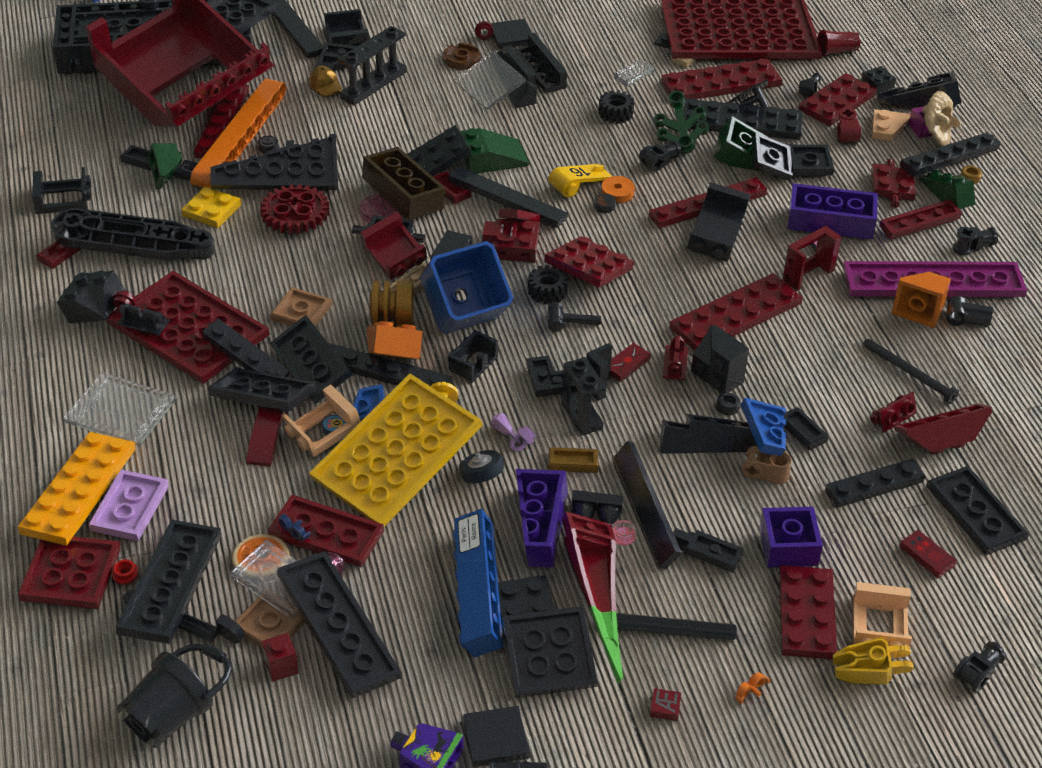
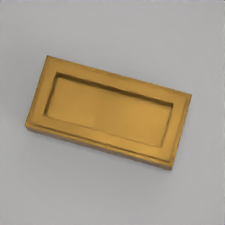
M549 447V470L598 473V449Z

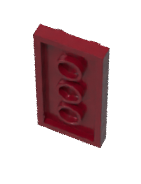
M845 73L801 102L798 110L830 127L840 120L839 111L842 108H852L855 110L874 97L877 88Z
M295 495L290 496L268 528V535L278 537L286 543L316 553L326 551L331 558L361 568L384 532V524ZM285 513L290 518L292 524L300 519L302 521L300 526L306 532L309 531L311 536L301 541L295 539L289 532L282 529L279 525L278 517Z
M780 565L781 655L833 660V655L837 652L833 569Z

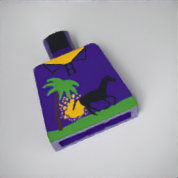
M421 723L416 726L411 736L397 731L392 737L390 747L400 751V768H453L463 753V734Z

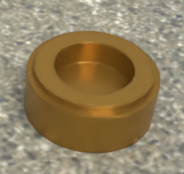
M965 166L962 168L960 176H965V179L973 180L974 184L981 180L982 171L975 166Z

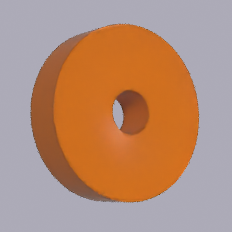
M612 176L602 182L601 194L612 195L616 199V203L627 202L634 196L635 185L626 177Z

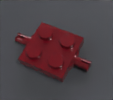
M888 159L886 164H872L871 179L873 193H878V196L890 199L892 208L899 207V200L914 201L916 196L914 177L902 168L895 167L894 159H892V162L891 159Z

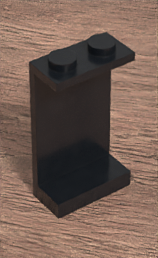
M710 182L696 225L690 234L687 249L728 261L751 194Z

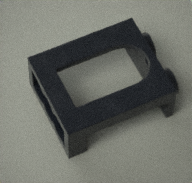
M81 167L80 179L44 182L42 171H33L32 199L35 213L62 212L71 208L88 209V201H91L90 188L92 185L91 177L86 175L85 167ZM78 191L82 194V199L78 201L45 204V194Z
M586 357L563 364L561 405L581 436L603 430L604 424L591 404V397L593 394L606 391V387ZM573 380L576 385L578 393L571 395V385Z

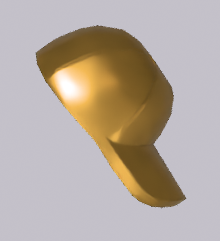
M319 65L312 70L308 84L311 89L322 97H329L343 90L332 69Z

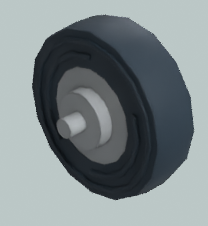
M484 450L471 454L463 459L459 465L461 477L468 483L486 482L498 476L504 469V461L501 454L494 450Z

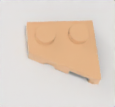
M874 109L871 139L892 141L896 134L904 129V125L909 123L910 114Z

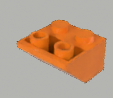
M374 322L373 326H368L366 329L368 353L413 360L419 359L423 331L416 330L414 325L402 324V326L397 325L393 327L392 322Z

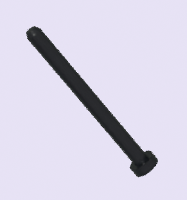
M864 340L863 344L866 348L943 395L944 401L952 404L958 397L959 390L955 387L949 389L873 340Z

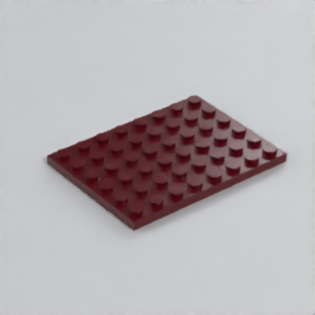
M659 0L672 59L813 60L821 59L822 50L805 0Z

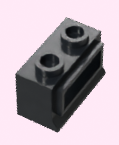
M474 330L468 337L463 339L462 343L455 350L453 349L449 353L447 359L449 371L466 378L472 384L498 358V340ZM477 352V362L475 364L469 362L468 360Z

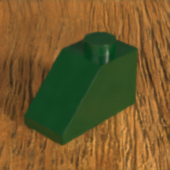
M152 143L147 157L156 189H161L175 174L179 164L182 163V154L178 151L176 143Z

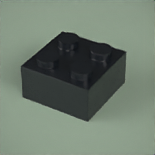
M880 66L862 72L861 81L877 88L876 94L893 89L896 78Z

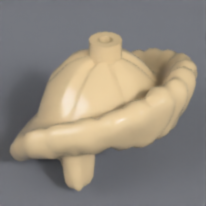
M936 91L930 98L929 103L924 106L922 112L925 113L924 120L928 130L937 144L942 147L950 143L951 128L960 127L961 121L952 115L953 101L943 91Z

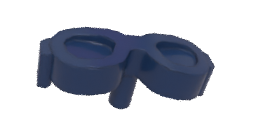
M285 513L278 517V522L282 529L289 532L295 539L301 541L311 536L309 531L306 532L300 526L302 524L300 519L292 524L290 518Z

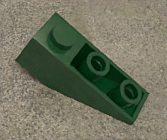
M939 170L930 171L928 175L920 177L922 183L941 202L951 199L959 209L976 205L973 180L965 179V176H952V173L942 174Z

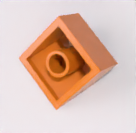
M932 272L901 277L891 314L935 328L944 309L951 278Z

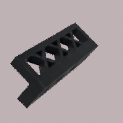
M536 33L528 34V46L515 48L514 50L535 74V81L545 93L566 89L567 71ZM538 72L546 73V75L538 74ZM546 82L554 83V84L547 86Z

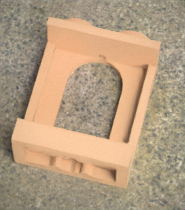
M332 385L323 389L326 397L325 402L294 422L286 414L282 415L286 423L284 430L291 439L295 437L299 447L304 452L307 450L313 457L346 437L361 422L357 409ZM334 412L346 422L316 442H312L305 434L308 429Z
M857 582L853 595L852 645L881 637L888 642V646L908 645L910 647L912 636L908 635L910 588ZM867 609L893 612V634L868 631Z

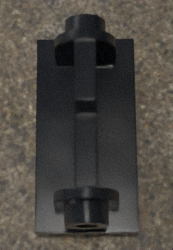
M126 303L125 305L122 304L119 308L122 317L117 322V325L159 336L170 322V319H166L159 311L155 312L144 309L141 312L140 307Z

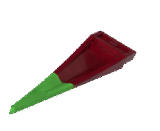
M566 511L562 517L566 533L564 541L615 679L619 684L623 678L616 616V539L611 524Z

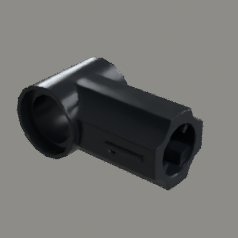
M960 296L951 297L948 300L946 320L950 325L960 326L966 322L990 326L993 307L967 303L966 299Z

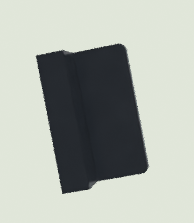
M609 343L586 353L587 360L605 387L607 386V380L610 379L612 345ZM606 391L593 394L592 396L599 401L606 398Z

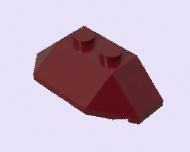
M977 403L894 426V430L917 447L929 451L930 454H939L944 452L946 448H961L965 446V443L974 441L991 415L992 407Z

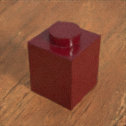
M288 633L261 641L264 663L272 682L299 674L296 651Z

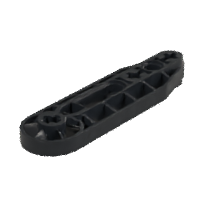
M71 208L58 213L51 223L54 239L59 244L68 247L163 260L181 258L208 259L214 254V239L210 232L194 229L176 221Z

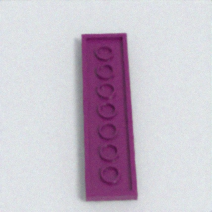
M844 261L843 264L849 296L895 297L901 277L925 272H932L951 278L947 297L1013 298L1025 297L1027 293V288L1017 262Z

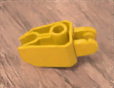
M881 637L846 646L833 655V665H842L835 667V677L849 683L887 685L892 679V675L909 673L914 669L913 662L891 661V659L910 655V647L908 645L888 646V642Z

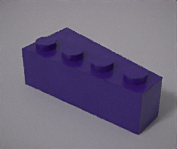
M516 469L528 566L554 568L562 527V517L564 516L568 495L566 471Z

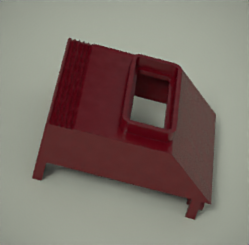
M171 0L172 7L111 42L108 23L103 17L86 26L95 68L154 126L178 127L275 66L270 61L269 47L264 42L260 44L261 49L258 50L204 0ZM213 59L217 60L226 69L223 73L217 71V76L212 74V80L204 83L201 81L200 86L196 84V90L188 94L185 91L183 92L184 96L180 94L177 102L171 104L168 101L165 103L166 108L153 97Z

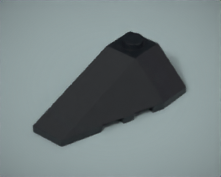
M953 71L928 77L927 82L924 83L912 82L906 89L904 87H897L877 94L879 103L924 107L929 103L930 98L936 91H943L953 101V108L957 104H961L958 81Z

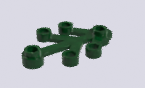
M673 91L669 94V104L675 109L677 122L667 118L662 113L655 115L654 121L657 127L666 126L678 132L680 137L669 133L666 128H661L657 131V139L661 142L676 140L681 147L682 154H687L695 149V140L700 135H705L709 132L708 123L700 121L696 125L697 128L690 135L687 134V131L697 120H703L706 117V111L704 107H696L693 114L685 121L683 105L685 104L684 93Z

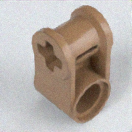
M758 446L748 448L746 453L747 461L743 463L741 468L742 473L746 477L769 481L775 484H783L789 480L791 457L788 453L783 452L781 456L767 455L760 452Z

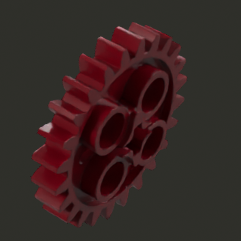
M290 184L289 188L282 186V190L275 188L274 193L268 192V197H263V202L260 203L262 222H266L267 227L272 226L273 231L280 229L281 234L288 231L289 235H291L293 231H296L299 235L301 230L309 233V228L316 230V225L322 226L323 221H327V216L330 215L327 196H323V191L317 192L316 187L310 190L309 185L302 188L301 184L297 187Z

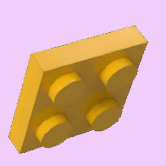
M205 186L181 209L182 216L219 228L241 206V198Z

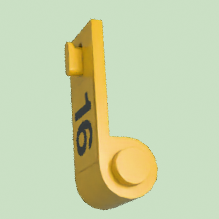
M599 164L564 166L552 170L548 176V182L564 197L568 198L578 192L580 183L604 181L606 178L612 177V175L604 169L603 165Z

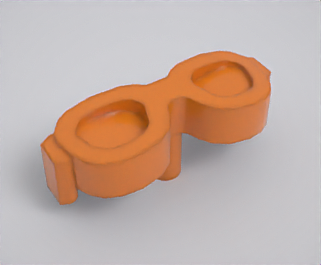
M760 672L755 673L748 682H743L740 685L735 700L742 705L743 699L750 691L757 697H760L762 693L756 688L765 683L769 684L771 680Z

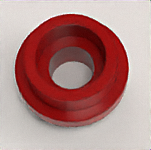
M127 559L118 561L112 569L113 580L121 585L134 582L139 575L137 565Z

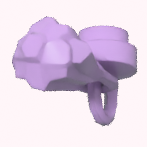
M505 414L494 415L492 419V428L512 437L510 447L513 451L519 452L528 444L531 445L534 442L533 439L536 435L528 426L521 427L515 435ZM520 437L524 440V442H523L522 444H521V441H520V439H519ZM516 441L521 444L519 447H515Z

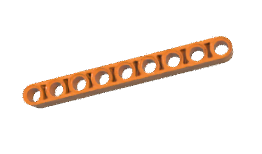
M267 78L261 82L193 169L190 178L192 186L211 188V167L237 160L284 98L286 92L285 82Z

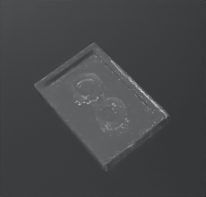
M265 540L231 571V577L289 618L294 619L298 615L297 607L277 576V568L297 560L268 540Z

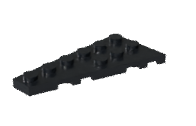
M336 133L329 135L328 138L312 139L311 142L302 145L297 143L267 151L265 155L249 156L248 159L239 162L234 160L212 166L211 189L274 190L276 188L282 190V186L289 188L290 184L294 187L301 184L302 188L309 185L310 190L315 187L317 190H338Z

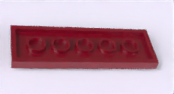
M769 59L743 61L736 64H724L723 66L661 75V83L668 94L673 91H681L684 93L685 99H701L744 92L768 79V86L762 89L782 86L783 81Z
M772 273L671 320L669 328L675 334L682 337L684 342L695 351L712 325L715 324L733 337L802 304L803 297L776 274Z

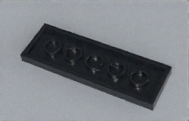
M685 99L683 110L685 121L693 114L696 107H704L706 111V117L703 120H697L690 129H696L698 122L705 121L708 123L709 131L719 132L733 116L767 137L801 140L803 112L801 110Z
M171 519L116 625L117 635L165 644L171 643L221 538V528Z
M326 551L277 568L278 578L351 698L401 678V670Z

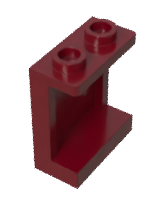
M397 211L360 232L362 245L390 280L402 276L407 270L421 265L427 259L426 247L424 244L419 245L403 225L402 217Z

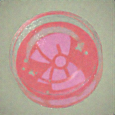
M620 520L612 525L616 544L630 545L635 541L637 529L632 522Z

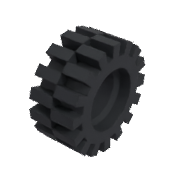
M611 90L610 93L604 92V95L600 96L598 115H600V118H604V121L609 120V123L616 121V124H619L620 121L625 123L626 120L629 121L633 117L634 98L631 97V94L626 95L625 91L620 93V90L616 92Z
M545 265V268L538 266V270L534 268L532 273H529L528 294L531 295L532 300L536 299L538 303L543 301V304H547V302L553 303L555 300L559 303L561 298H566L568 292V276L566 272L560 269L556 270L554 266L549 268V265Z

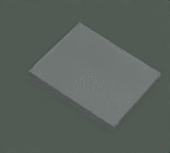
M491 52L457 77L454 82L485 110H488L525 83L526 78L495 52Z

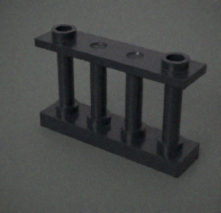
M390 26L338 58V62L347 66L349 70V86L340 91V99L355 106L407 72V66L398 62L396 56V42L406 36L405 32ZM388 47L389 61L383 64V50ZM375 56L376 69L370 72V58ZM362 64L363 77L357 81L356 67Z

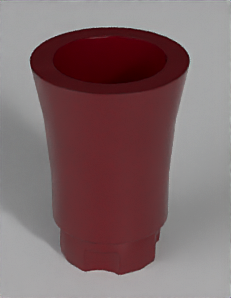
M820 30L817 36L822 56L857 51L861 44L860 36L857 32Z

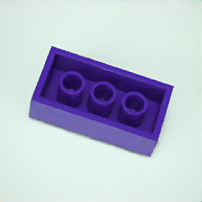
M793 183L787 229L815 232L827 226L840 236L873 239L877 222L878 193Z

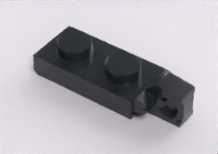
M675 528L673 531L683 553L734 573L743 556L744 549L742 547L699 530L688 533Z

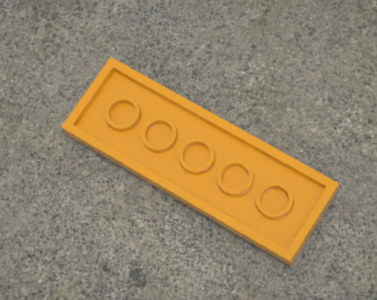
M89 432L18 525L19 534L67 546L135 451V442Z

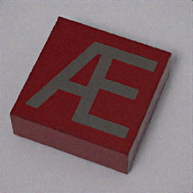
M654 688L650 717L678 721L681 692Z

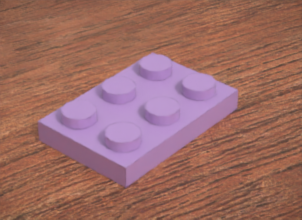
M120 470L89 523L90 531L139 541L169 487L168 479Z

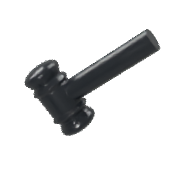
M553 302L548 306V328L553 332L561 331L564 327V322L601 325V316L564 313L563 305Z

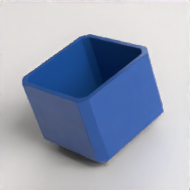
M487 241L433 256L420 276L438 329L445 334L497 319L513 300L512 292L494 245ZM455 291H463L466 299L458 300L455 297Z

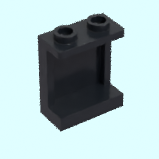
M360 9L324 13L325 31L330 43L359 46L369 40V31L364 28Z

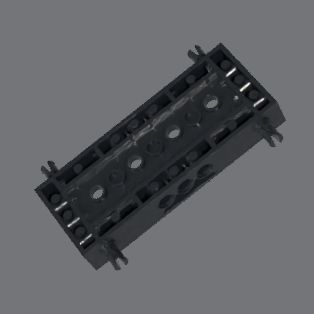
M158 0L159 6L151 10L142 9L139 1L84 4L82 1H80V4H76L75 1L73 5H57L53 51L58 74L98 72V69L94 66L86 26L103 17L108 23L111 42L172 7L171 0ZM250 28L241 35H243L252 44V32ZM213 59L208 63L204 64L203 66L216 65L220 63L217 60Z

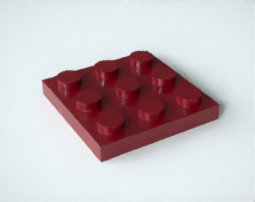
M583 236L546 253L544 262L598 288L632 270L635 262L628 259L626 255L615 253L609 250L607 246L598 245Z
M73 537L66 546L40 540L19 590V600L99 609L112 574V569L121 549L120 541Z

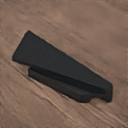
M512 46L503 47L498 52L491 54L490 58L514 107L521 108L536 104L537 87L535 86V74Z
M687 414L686 424L668 420L661 421L660 451L663 454L747 452L748 448L757 446L748 422L693 414Z

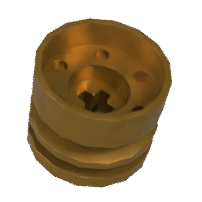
M373 280L369 299V311L373 325L374 322H379L380 318H384L386 322H390L391 318H395L396 326H402V324L413 325V281H397L395 291H391L389 281H385L384 291H381L380 281Z

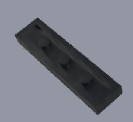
M217 318L202 331V338L244 369L289 377L290 371L220 319Z
M909 459L826 484L825 491L835 506L839 508L924 482L925 474L913 459Z

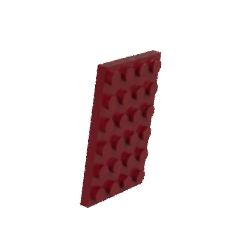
M175 271L170 272L134 297L136 300L135 306L140 307L141 312L144 309L155 312L159 311L166 319H170V322L159 336L117 325V322L122 317L118 308L112 311L106 320L109 325L202 384L234 362V360L202 338V331L217 318L255 346L270 335L268 327Z

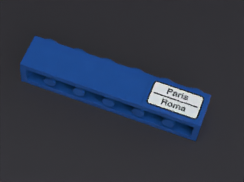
M482 509L455 518V530L452 531L456 550H454L453 554L457 562L455 578L458 582V591H456V597L460 609L457 617L461 625L459 642L462 648L467 649L474 658L503 648L494 529L492 521Z

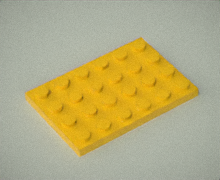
M410 373L309 474L311 479L364 517L384 524L385 527L483 426L480 418Z

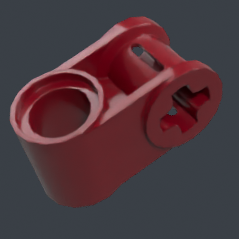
M842 108L839 111L840 121L836 126L838 142L859 143L861 139V126L858 122L857 112L852 108Z

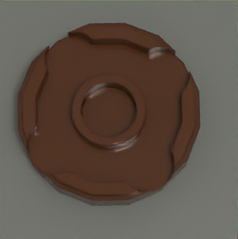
M458 43V46L453 44L444 50L443 60L448 67L466 70L474 68L480 63L481 53L474 45Z

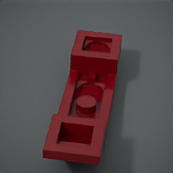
M270 407L259 408L249 442L246 458L247 464L271 467L276 452V440L284 419L282 415H288L289 411L282 412L279 409Z

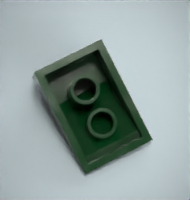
M732 116L719 131L713 157L731 167L762 171L753 167L751 137L755 133L763 136L766 135Z
M470 128L460 131L472 153L463 158L467 170L477 174L529 166L519 139L481 128Z

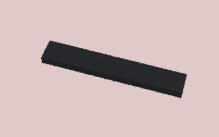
M267 0L275 4L276 11L272 15L308 59L319 56L324 46L287 1Z
M459 167L449 175V182L511 209L540 214L541 222L558 228L567 220V212L462 167Z
M627 441L613 458L659 568L667 569L682 552L637 448L633 442Z

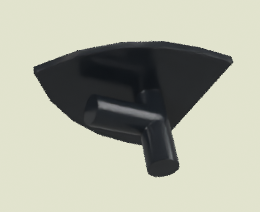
M768 79L742 92L727 103L735 102L754 93L753 96L742 101L743 105H752L758 102L762 107H769L760 90L768 86Z

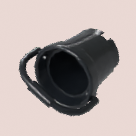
M209 644L187 645L177 649L172 654L162 652L151 663V670L127 697L117 705V711L120 713L125 709L128 714L123 720L125 724L143 742L147 743L151 738L155 740L151 747L156 748L195 715H202L213 706L212 697L223 688L230 678L232 672L231 661L227 658L226 653ZM191 651H201L207 657L224 664L223 676L208 690L199 676L179 659V656Z

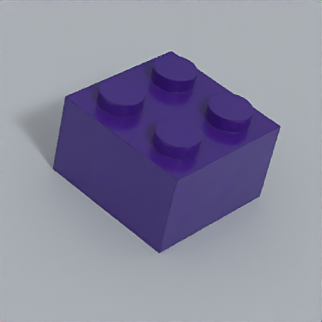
M814 507L763 508L759 530L767 568L780 567V565L819 566L823 544Z

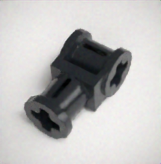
M671 140L664 146L655 144L644 147L639 154V160L642 163H647L651 170L656 172L669 164L670 158L680 156L682 150L676 140Z
M960 227L957 230L958 238L957 242L953 244V250L959 255H969L972 252L979 251L983 245H996L998 242L997 231L994 227H989L982 231L977 227Z
M987 642L983 646L981 653L974 651L969 657L963 658L954 670L953 676L962 678L973 686L972 690L977 693L992 677L995 666L1003 663L1007 655L1003 647L998 643Z

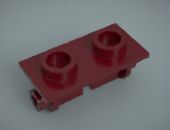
M675 336L671 340L670 345L665 346L662 378L686 380L689 347H684L685 342L680 336Z
M912 391L904 396L900 395L896 400L887 404V407L873 411L870 416L871 422L880 424L882 432L885 433L895 425L916 414L914 392Z

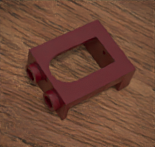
M824 226L788 245L782 280L799 291L804 274L817 267H820L828 274L835 271L841 236L827 226ZM817 241L815 255L806 259V255L799 250Z

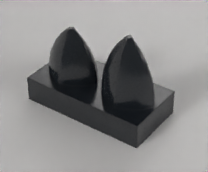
M573 490V513L592 519L596 510L602 522L612 525L616 522L620 513L622 514L624 496Z

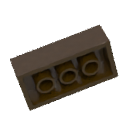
M399 147L363 157L362 178L408 220L444 209L446 188Z

